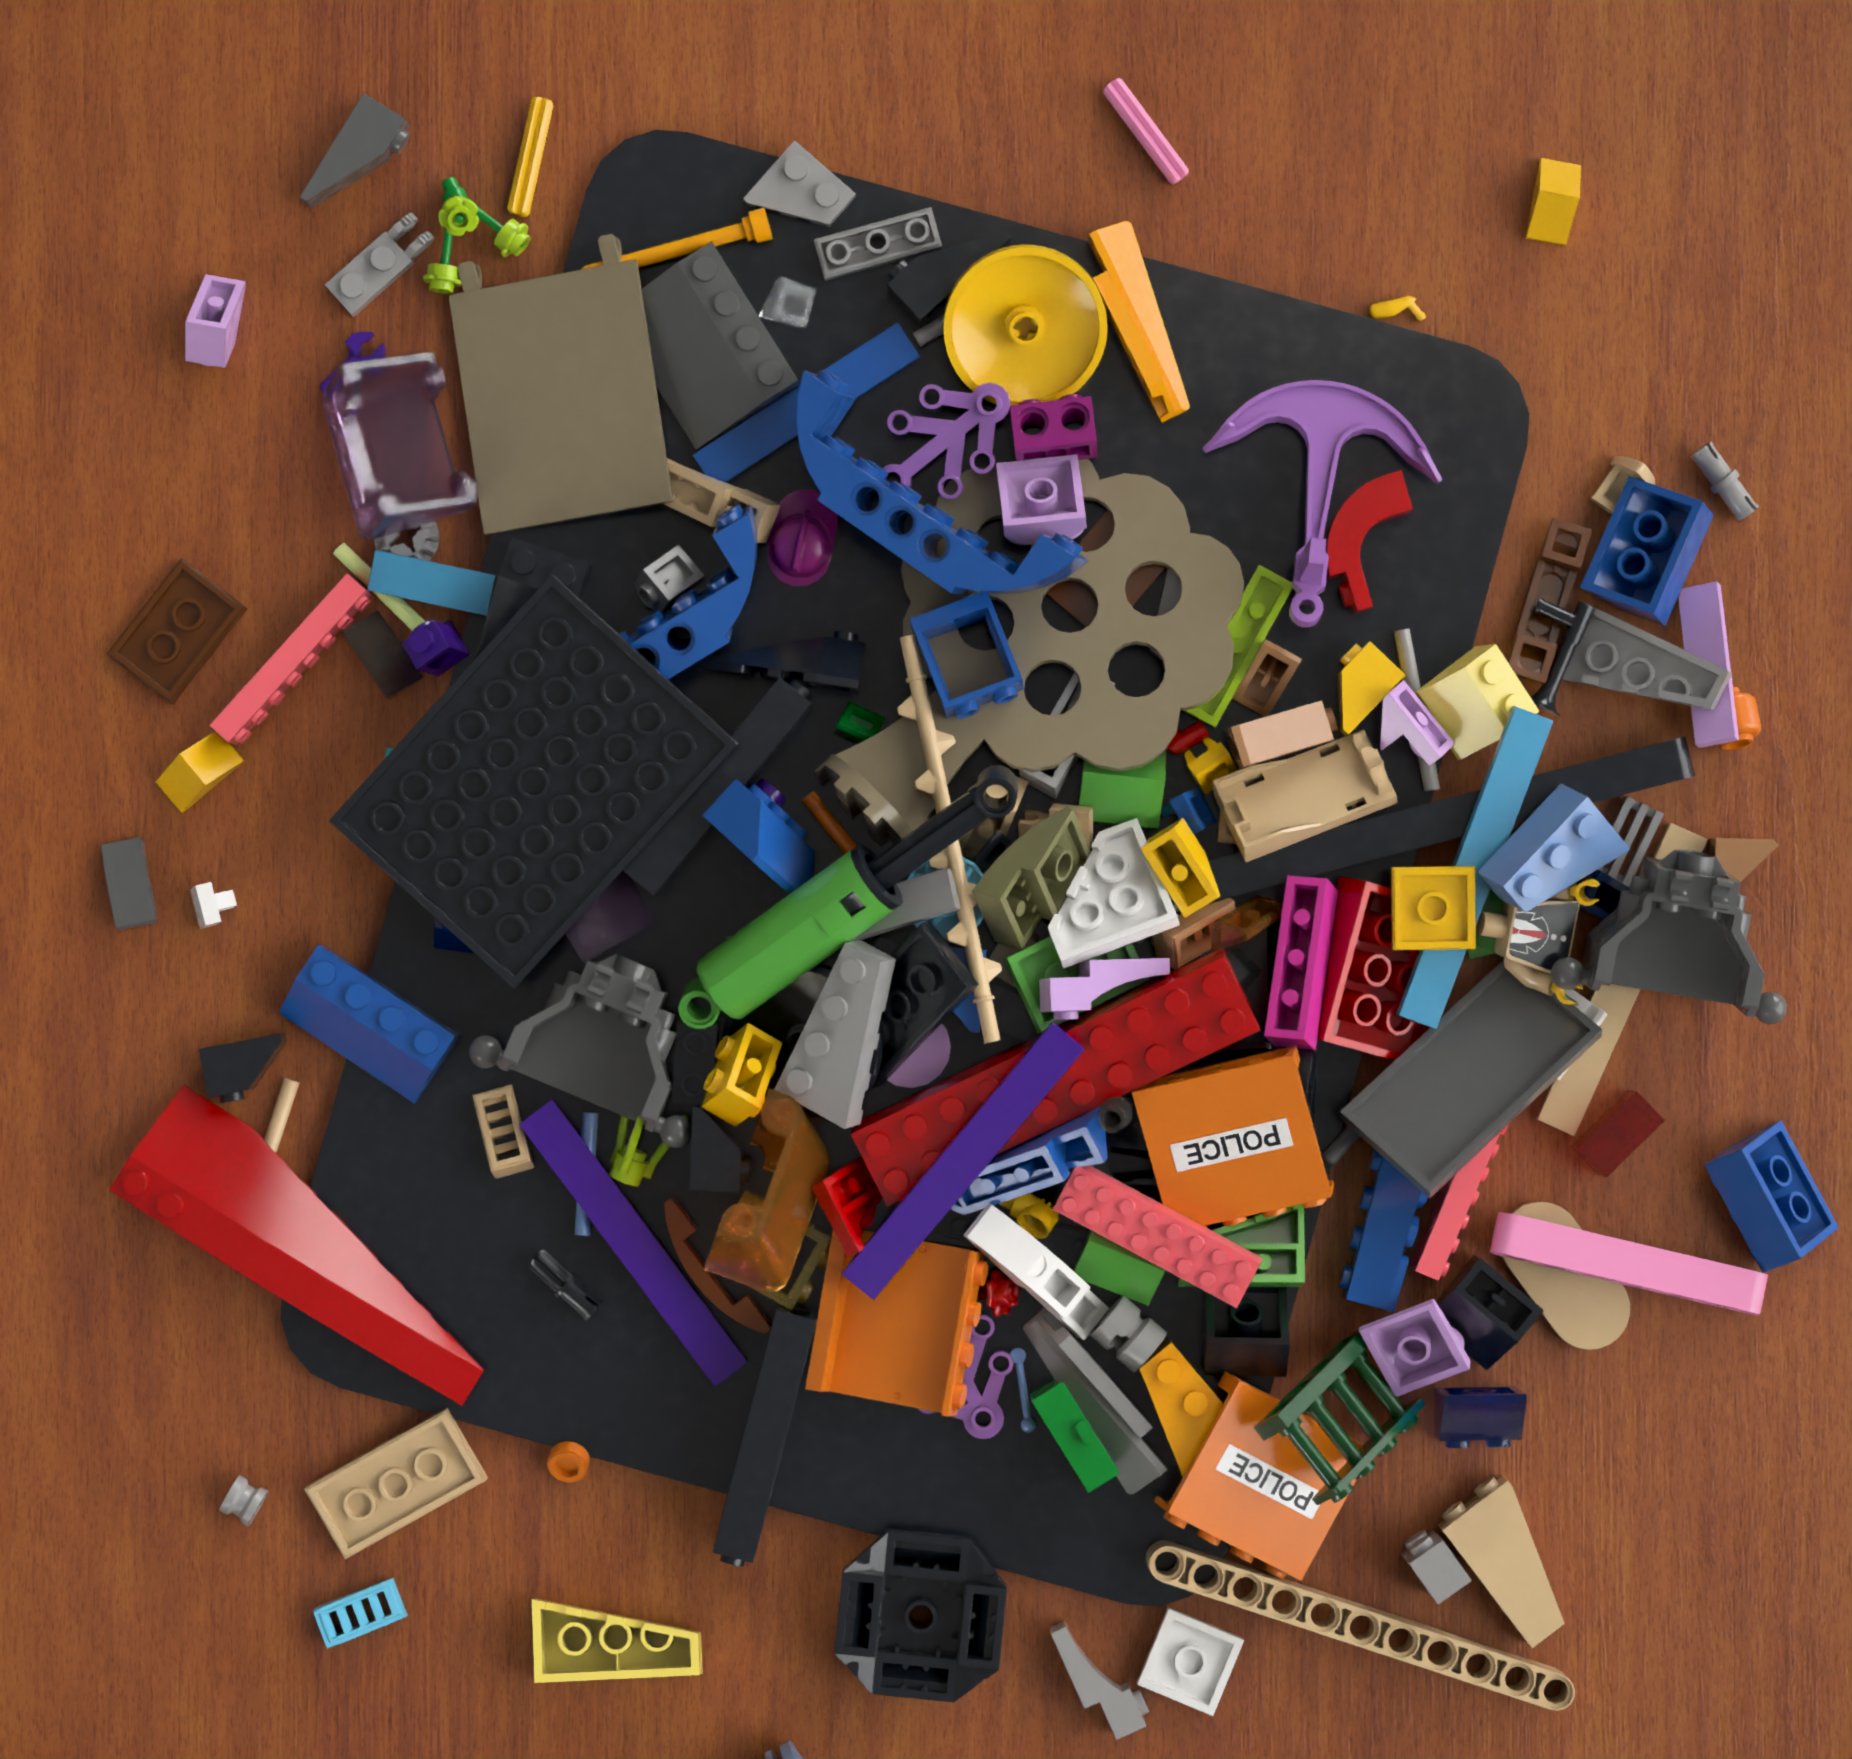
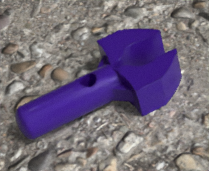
M373 332L354 333L345 341L349 346L348 358L319 385L320 390L325 395L331 396L359 369H371L375 374L383 366L386 356V346L383 343L372 355L359 358L362 354L363 345L375 336Z

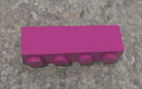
M1287 875L1264 1036L1275 1047L1296 1045L1299 1049L1316 1051L1338 898V890L1327 878Z

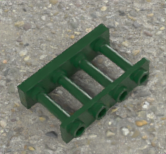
M1359 1330L1343 1338L1254 1427L1264 1441L1279 1433L1282 1437L1287 1436L1325 1484L1312 1498L1316 1505L1329 1499L1337 1503L1346 1497L1354 1489L1351 1482L1354 1479L1358 1480L1364 1477L1376 1466L1373 1459L1376 1456L1381 1457L1398 1443L1394 1437L1398 1433L1403 1434L1419 1421L1416 1414L1426 1405L1421 1397L1405 1406L1402 1405L1366 1359L1368 1357V1353L1365 1351L1367 1345ZM1347 1368L1356 1371L1391 1416L1381 1427L1344 1381L1347 1377L1343 1372ZM1325 1390L1334 1393L1369 1438L1360 1449L1356 1447L1322 1402L1325 1399L1321 1394ZM1302 1413L1305 1415L1309 1413L1346 1459L1347 1462L1338 1472L1333 1469L1300 1427L1302 1421L1299 1416Z

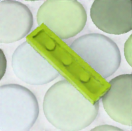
M1261 565L1257 566L1243 591L1240 608L1227 625L1234 644L1232 671L1223 689L1204 705L1186 710V713L1216 728L1292 590V582Z

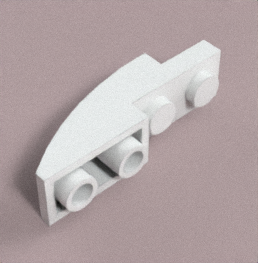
M987 1204L963 1236L1016 1285L1025 1288L1076 1337L1085 1340L1108 1311L1109 1307L1089 1290L1091 1287L1037 1239L992 1204Z

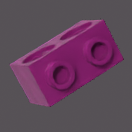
M1070 394L1061 397L1059 400L1046 402L1028 399L1020 402L1018 405L1010 406L1016 461L1078 454V460L1098 458L1091 396L1082 397L1078 394ZM1071 421H1079L1084 424L1077 430H1069L1064 427ZM1030 426H1039L1043 429L1036 435L1024 433V430Z

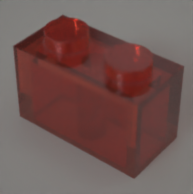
M1627 1090L1570 1147L1599 1176L1607 1178L1665 1120L1637 1091Z

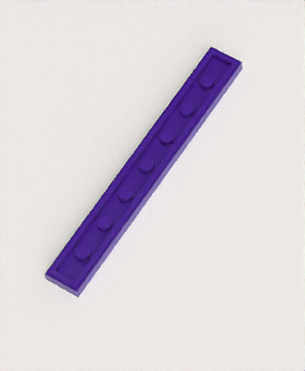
M1051 1022L869 1238L863 1250L858 1252L842 1270V1275L874 1300L1084 1051V1047L1054 1022Z
M551 1099L520 1122L521 1128L712 1384L716 1387L747 1364V1359L554 1100Z

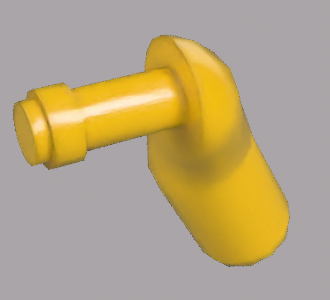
M1412 296L1374 303L1369 308V314L1373 319L1395 316L1407 307L1416 316L1417 321L1421 322L1426 318V314L1415 304L1416 298Z

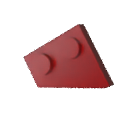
M860 1155L811 1186L847 1257L863 1250L865 1244L860 1238L863 1230L872 1226L876 1215V1205L882 1199Z

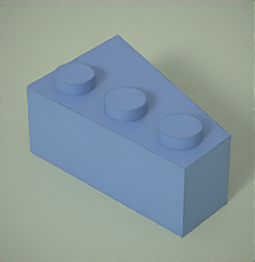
M1561 783L1477 873L1498 898L1526 913L1631 849L1587 796Z

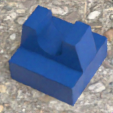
M1199 786L1173 798L1161 809L1164 818L1172 814H1177L1179 820L1184 818L1193 834L1218 822Z

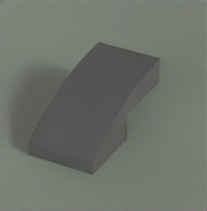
M137 837L102 844L101 849L106 882L117 930L158 923L154 887L149 880L146 848L143 839Z

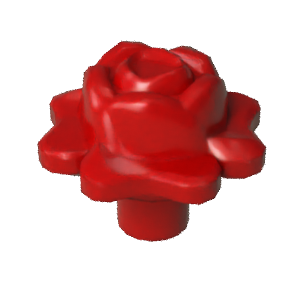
M992 1270L990 1280L984 1286H979L977 1297L980 1300H986V1306L992 1308L991 1311L994 1317H999L1001 1314L1009 1315L1011 1307H1015L1019 1302L1020 1286L1016 1285L1001 1270Z

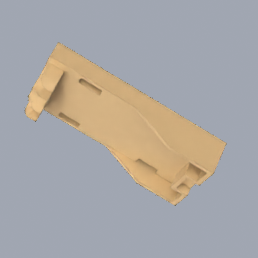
M1364 729L1289 759L1252 765L1212 781L1215 800L1245 863L1397 803V795L1386 774L1384 762L1378 750L1373 748ZM1361 801L1365 802V805H1362L1350 811H1348L1346 808L1349 806H1352V808L1356 807V803H1359Z

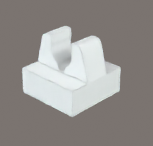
M211 882L196 885L190 889L200 929L217 925L221 922L220 911L237 906L233 890L214 894Z

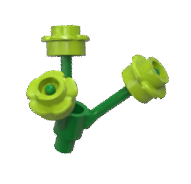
M449 177L443 180L441 184L444 190L442 197L444 204L439 211L438 219L440 225L445 227L440 264H428L427 275L422 277L429 284L430 291L441 294H453L455 287L462 286L461 280H459L458 267L449 265L453 235L462 236L466 231L472 232L477 227L479 219L498 233L494 245L502 251L501 256L508 257L509 254L519 256L531 240V237L527 234L529 227L525 223L520 224L516 220L511 219L503 226L480 209L473 200L468 199L465 189L459 187L456 178Z

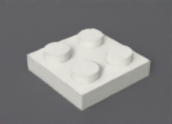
M1167 1607L1138 1677L1137 1685L1213 1716L1243 1645L1244 1638L1176 1609Z

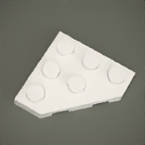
M1137 818L1098 832L1091 845L1092 851L1086 863L1078 869L1066 892L1067 898L1058 914H1054L1048 926L1063 969L1180 925L1166 888L1140 849L1146 842V838Z

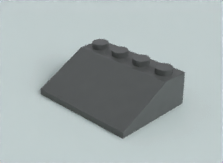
M712 241L677 262L642 288L656 387L696 451L800 386L796 375Z

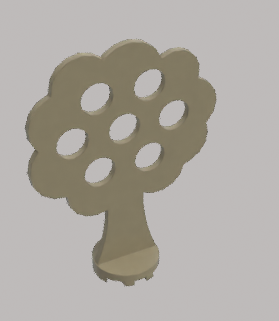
M1089 459L1078 460L1083 499L1098 502L1107 508L1114 521L1113 535L1107 544L1098 550L1081 551L1080 555L1089 561L1065 579L1047 587L1023 593H988L990 599L1004 604L1013 616V632L1007 641L1023 679V690L1018 691V696L1009 702L996 705L992 701L979 706L980 710L976 714L964 719H956V716L946 719L936 691L929 696L935 729L953 735L955 738V744L941 755L947 785L964 762L984 741L996 758L1013 769L1037 772L1053 769L1073 755L1079 756L1096 768L1119 772L1144 767L1163 754L1176 735L1181 710L1186 711L1204 705L1223 689L1233 667L1234 644L1227 625L1241 606L1244 590L1241 566L1226 545L1211 536L1190 533V525L1185 507L1168 486L1149 476L1128 473L1100 480ZM983 466V467H978V468L984 470V469H986L988 466ZM996 467L986 474L976 473L973 469L961 473V480L964 485L962 494L956 499H946L941 495L938 497L936 506L955 519L952 526L957 530L962 527L965 530L970 529L979 534L983 526L992 520L1002 519ZM952 479L948 482L944 491L949 495H953L958 490V484ZM944 538L937 545L939 557L947 549V543ZM903 560L901 574L905 593L910 601V606L903 619V637L913 635L910 618L979 593V591L970 590L967 596L951 594ZM1151 564L1165 566L1173 571L1180 580L1182 589L1180 600L1166 614L1158 616L1143 615L1133 609L1128 602L1125 593L1126 582L1131 574L1142 566ZM1069 580L1081 582L1089 587L1096 596L1098 603L1097 614L1091 624L1081 631L1072 633L1058 631L1050 626L1043 617L1041 609L1043 598L1048 590L1057 583ZM958 629L928 640L951 700L1008 678L997 649L987 651L974 649L964 642L959 635ZM1135 644L1147 646L1157 652L1163 660L1165 668L1164 679L1159 687L1149 695L1141 697L1127 696L1116 690L1108 674L1109 663L1115 653L1126 646ZM919 650L924 674H927V678H930L923 657ZM1048 663L1063 664L1073 670L1079 678L1081 686L1080 696L1075 705L1065 713L1053 716L1041 714L1032 708L1026 700L1024 692L1025 682L1030 673L1040 665ZM904 716L865 741L836 755L831 754L814 771V775L821 786L829 779L834 784L840 807L852 820L859 813L865 818L870 837L881 847L888 840L895 844L929 819L935 808L933 795L915 789L914 781L927 770L917 721Z

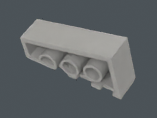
M862 940L846 942L774 1090L843 1129L861 1124L863 1115L861 1108L865 1091L869 1087L871 1073H869L873 1052L877 1049L880 1033H878L882 1012L886 1008L896 961L895 958Z

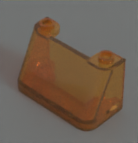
M769 1088L750 1144L759 1145L763 1150L765 1157L763 1169L774 1172L762 1208L739 1203L732 1205L725 1211L704 1270L762 1291L774 1292L783 1288L790 1278L817 1202V1197L811 1186L826 1176L830 1165V1155L798 1101L787 1094Z

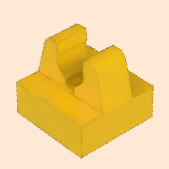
M1211 738L1203 740L1208 751L1198 758L1190 750L1184 754L1187 766L1196 784L1205 795L1213 790V780L1238 771L1224 745L1221 742L1216 743Z

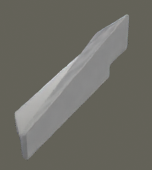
M1045 1307L1041 1309L1023 1326L1024 1332L1057 1384L1063 1381L1119 1470L1120 1474L1117 1475V1478L1128 1494L1136 1493L1168 1470L1162 1460L1142 1439L1153 1428L1151 1423L1070 1331Z

